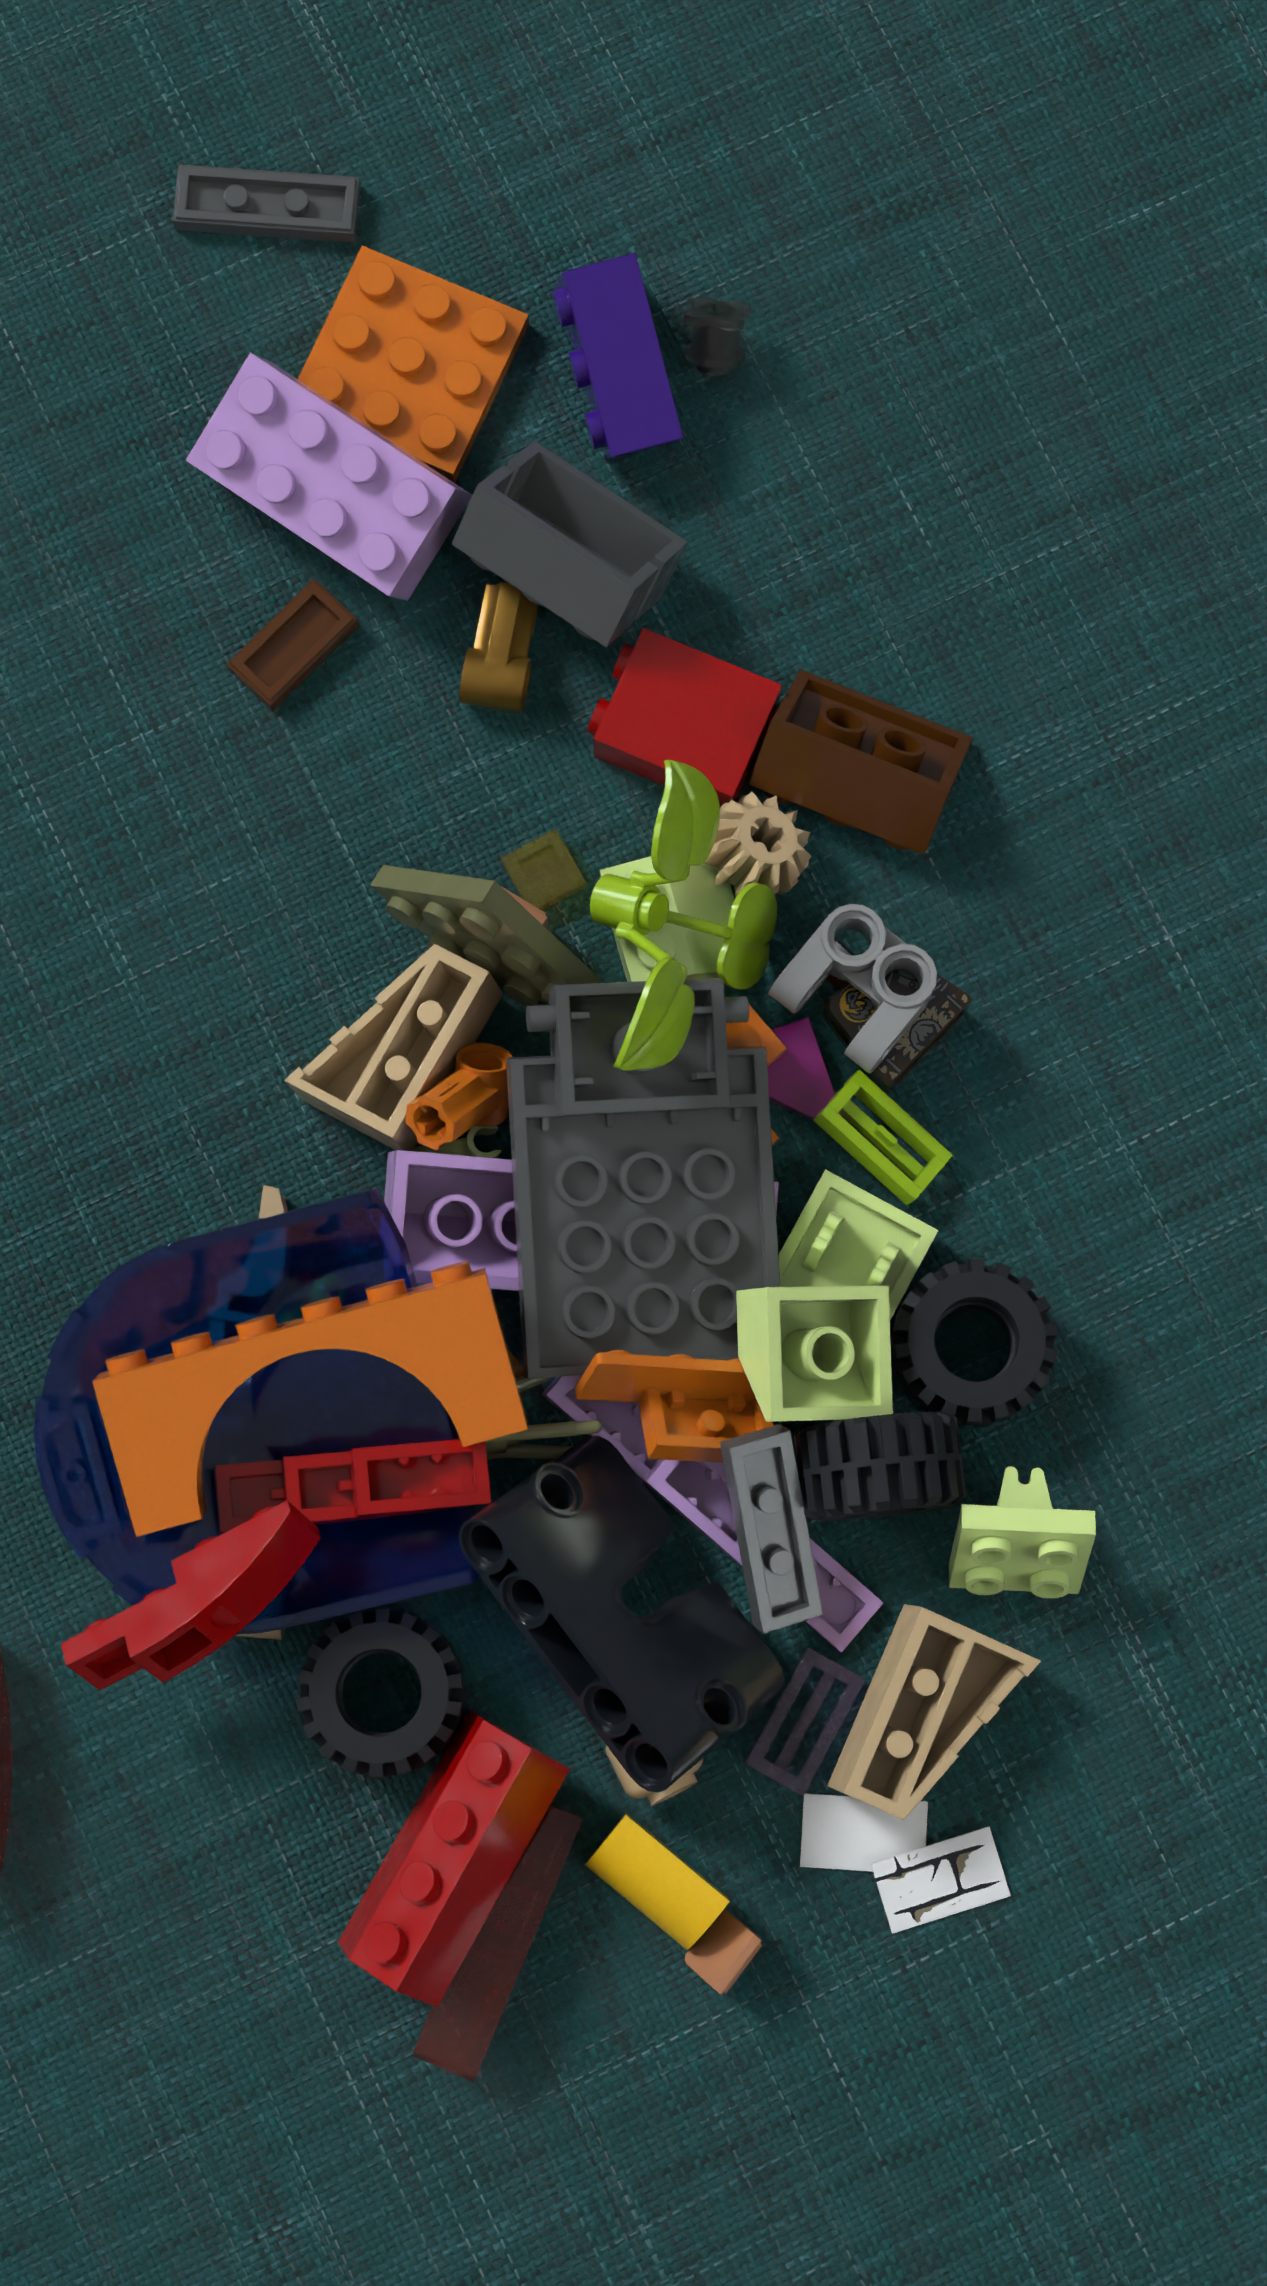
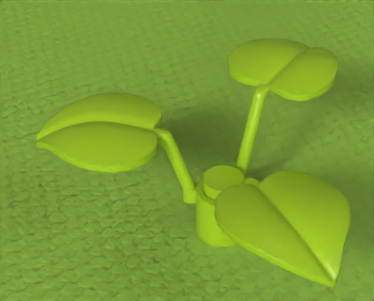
M664 760L665 788L657 813L651 847V860L656 873L646 874L633 871L630 879L613 874H605L596 883L590 900V914L595 923L615 928L616 937L630 940L658 962L645 983L622 1047L613 1065L614 1068L624 1071L657 1068L671 1062L685 1043L694 1012V992L689 986L683 984L687 977V968L643 935L651 931H659L667 922L725 938L717 959V973L727 986L736 989H747L756 984L765 972L770 954L769 941L773 937L777 923V901L775 894L770 887L760 883L747 884L738 893L730 910L728 926L669 911L668 898L665 894L660 893L656 885L685 881L689 876L690 865L698 866L708 859L715 843L720 820L718 795L709 779L696 768L674 760Z

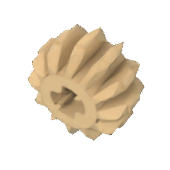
M753 792L742 796L738 802L731 800L729 803L723 804L720 807L719 827L713 849L708 859L703 863L719 869L720 872L716 876L715 886L727 882L734 885L735 897L750 883L767 885L774 894L782 895L783 893H788L797 884V878L808 866L809 859L811 858V855L803 848L808 843L811 832L797 829L793 825L796 821L798 810L784 814L778 809L777 795L767 798L761 803Z

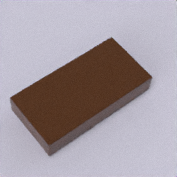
M313 578L226 665L228 670L273 712L359 627L358 619Z

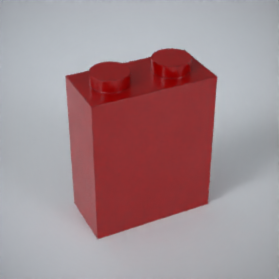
M643 628L636 645L633 646L625 643L618 656L612 678L619 680V683L611 701L601 698L592 714L587 733L594 735V757L665 786L664 760L682 762L696 768L709 779L718 795L720 807L731 800L736 802L768 731L770 722L779 706L782 685Z

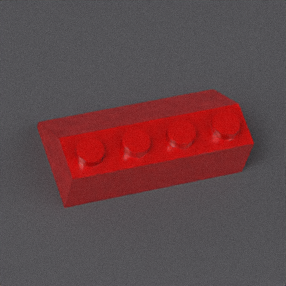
M468 1709L458 1730L455 1732L338 1940V1944L347 1958L394 1991L438 2007L570 1768L478 1713Z

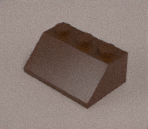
M800 669L770 722L749 785L765 791L770 798L777 795L778 802L786 804L796 803L821 813L828 821L835 825L856 827L880 837L883 842L899 850L911 849L924 855L973 737Z

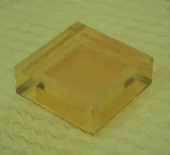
M556 828L501 858V864L520 897L542 911L586 887L585 879Z

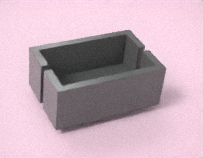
M536 441L510 459L507 467L505 465L501 466L477 485L452 542L453 546L470 556L477 566L494 572L521 590L528 600L545 606L572 624L579 634L588 639L596 640L606 648L632 625L634 619L637 621L660 600L688 544V541Z

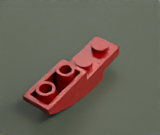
M286 1500L276 1506L266 1507L258 1511L252 1519L219 1536L202 1540L194 1549L171 1560L176 1584L149 1593L141 1602L110 1618L91 1623L84 1632L62 1642L61 1647L66 1666L99 1690L142 1668L162 1683L168 1681L224 1645L266 1608L302 1567L321 1539L318 1527Z

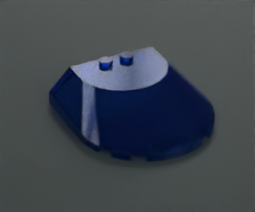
M377 1188L187 1237L152 1249L130 1260L103 1279V1283L90 1294L79 1308L71 1313L60 1330L47 1357L51 1361L45 1377L43 1393L37 1397L35 1405L34 1438L41 1484L61 1532L81 1560L87 1557L97 1570L114 1584L111 1590L132 1605L141 1602L146 1595L155 1590L168 1588L176 1584L171 1560L194 1549L202 1540L221 1535L219 1534L214 1476L215 1465L282 1460L283 1457L346 1452L351 1451L353 1448L459 1439L453 1421L438 1398L420 1380L400 1366L383 1358L353 1350L322 1349L297 1353L273 1362L250 1376L234 1390L217 1412L206 1440L203 1456V1489L207 1504L203 1518L136 1537L92 1383L99 1373L108 1371L105 1361L112 1357L137 1350H145L147 1360L173 1353L171 1342L203 1332H210L212 1342L237 1336L236 1324L265 1315L275 1314L277 1324L303 1318L300 1307L331 1297L339 1296L342 1307L368 1300L365 1289L393 1280L404 1279L407 1289L416 1287L417 1282L407 1245ZM475 1506L316 1524L321 1539L302 1567L266 1608L237 1634H258L286 1629L475 1582L479 1575L466 1559L459 1543V1530L465 1521L476 1514Z

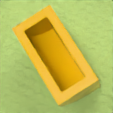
M625 1813L585 1863V1866L686 1950L696 1943L730 1902L724 1893L627 1813Z

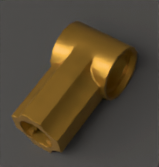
M500 582L496 585H486L474 648H468L464 660L459 702L521 714L529 684L531 659L528 658V653L534 633L538 604L528 600L521 590L510 583Z

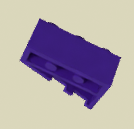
M636 253L563 271L555 285L556 290L552 291V296L561 328L568 327L574 351L568 352L576 387L577 389L586 388L592 412L584 413L593 450L603 448L606 460L608 461L681 440L683 435Z

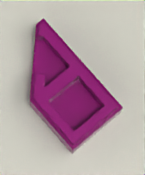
M808 1017L771 1029L787 1048V1051L769 1065L767 1071L769 1101L813 1120L826 1107L830 1099L835 1095Z

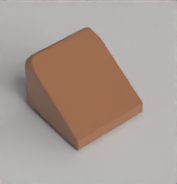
M723 1910L704 1934L688 1950L684 1960L714 1990L721 1995L723 1992L726 1994L761 1948L762 1939L730 1912Z

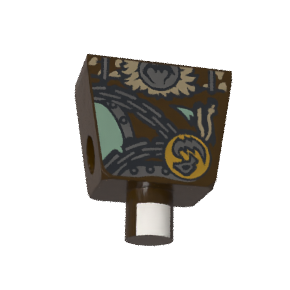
M840 940L835 942L841 952L856 956ZM898 969L891 971L885 976L889 989L898 995L907 996L919 990L920 986L917 978L907 970ZM829 974L826 980L838 992L825 1005L823 1018L847 1049L857 1033L875 1013L876 1008L866 995L847 980H840ZM937 974L936 986L925 1010L871 1074L863 1068L861 1069L871 1081L888 1095L967 1013L972 998Z

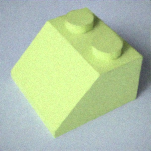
M651 856L601 869L600 878L605 874H613L630 879L633 871L646 874L656 873L653 868ZM706 864L690 865L689 876L685 881L656 885L660 893L667 896L669 911L728 926L730 910L735 899L729 882L715 886L716 876L720 872L717 867ZM667 922L659 931H651L643 935L687 968L686 979L720 978L716 965L725 938ZM612 928L627 982L647 981L651 971L658 962L630 940L616 937V929Z
M889 1286L764 1287L736 1291L738 1357L766 1422L846 1420L893 1414Z

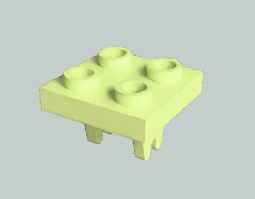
M825 1169L778 1255L780 1287L889 1286L891 1320L938 1230Z
M1012 1466L1007 1467L1004 1472L997 1506L961 1505L949 1561V1588H966L969 1592L977 1595H993L1003 1590L1029 1591L1041 1598H1059L1068 1593L1079 1594L1096 1536L1095 1511L1053 1509L1042 1469L1034 1468L1031 1471L1029 1483L1021 1484L1018 1481L1017 1469Z

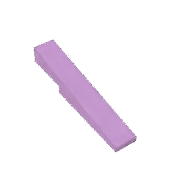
M582 1375L556 1377L541 1395L571 1421H600L602 1430L599 1433L588 1435L600 1436L610 1441L644 1484L742 1567L724 1463L648 1459L638 1403L577 1399L575 1387ZM810 1539L823 1615L805 1620L804 1622L842 1653L881 1607L883 1602Z

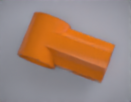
M473 1043L461 1047L456 1052L455 1070L407 1104L406 1124L416 1134L419 1144L438 1150L446 1143L455 1141L473 1126L489 1127L504 1122L508 1115L509 1105L506 1058L513 1057L508 1050L490 1043Z

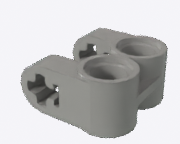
M848 904L838 907L828 915L782 971L768 994L795 1014L810 999L829 974L840 980H847L871 1000L876 1011L851 1041L844 1054L871 1074L927 1007L936 986L937 970L933 959L925 950L902 941L884 926L882 919L874 910L864 905ZM854 930L864 935L868 941L869 949L863 954L856 956L847 955L839 950L834 938L843 931ZM898 969L907 970L917 978L920 986L919 990L907 996L898 995L889 989L885 976L891 971Z

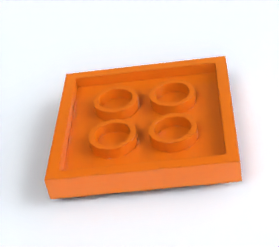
M362 245L298 380L455 483L527 331L529 314Z

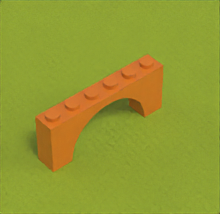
M469 1261L459 1262L432 1270L430 1274L433 1282L407 1289L404 1279L393 1280L365 1289L368 1298L365 1301L342 1307L339 1296L331 1297L300 1307L303 1318L277 1324L275 1314L265 1315L236 1324L237 1336L212 1342L210 1332H203L171 1342L173 1353L147 1360L145 1350H137L107 1359L105 1362L108 1371L99 1373L92 1383L136 1537L203 1518L207 1509L202 1476L203 1456L206 1440L217 1412L234 1390L250 1376L273 1362L297 1353L322 1349L353 1350L383 1358L400 1366L420 1380L438 1398L453 1421L463 1447L528 1430L525 1410L486 1268L471 1271Z

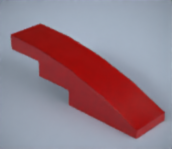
M460 1439L353 1448L351 1451L288 1456L283 1457L282 1460L215 1465L214 1467L219 1534H223L252 1519L258 1511L266 1507L276 1506L286 1500L315 1525L491 1504L485 1441L466 1447L462 1446Z

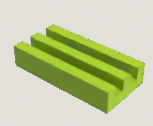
M858 1070L850 1076L843 1084L844 1086L830 1099L826 1107L818 1113L813 1121L907 1206L918 1198L953 1155L861 1070ZM855 1095L922 1156L928 1164L923 1167L897 1143V1139L882 1125H877L850 1100L852 1096Z

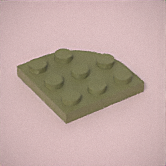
M383 865L370 884L376 892L388 901L385 909L393 918L408 927L418 928L430 938L426 944L428 949L436 944L489 971L495 981L504 985L503 989L510 997L525 1006H535L539 1001L549 1004V994L552 985L604 983L494 880Z

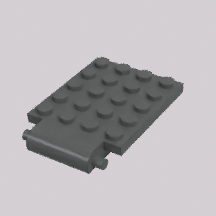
M721 978L685 980L683 984L689 986L694 992L695 1004L691 1026L678 1055L671 1062L657 1068L624 1071L613 1067L646 981L552 985L549 994V1005L527 1006L526 1023L528 1032L550 1031L551 1056L506 1058L524 1378L583 1375L595 1354L613 1350H624L636 1355L651 1356L685 1354L697 1359L727 1361L739 1358L736 1291L780 1287L766 1047H727L726 1023L748 1022L749 1002L746 996L724 997V983Z

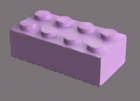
M251 352L186 459L187 462L386 595L406 601L409 600L473 496L273 362Z

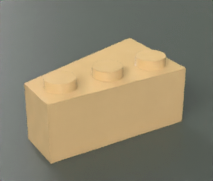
M434 944L375 997L377 1003L348 1029L343 1026L329 1039L332 1043L303 1070L298 1067L284 1081L302 1101L394 1150L413 1151L418 1140L412 1128L406 1124L407 1104L455 1070L456 1052L461 1047L476 1042L503 993L489 971Z
M904 1604L827 1786L905 1820L959 1757L957 1753L983 1723L987 1724L1000 1709L998 1707L999 1704L1024 1676H1029L1041 1661L926 1608Z

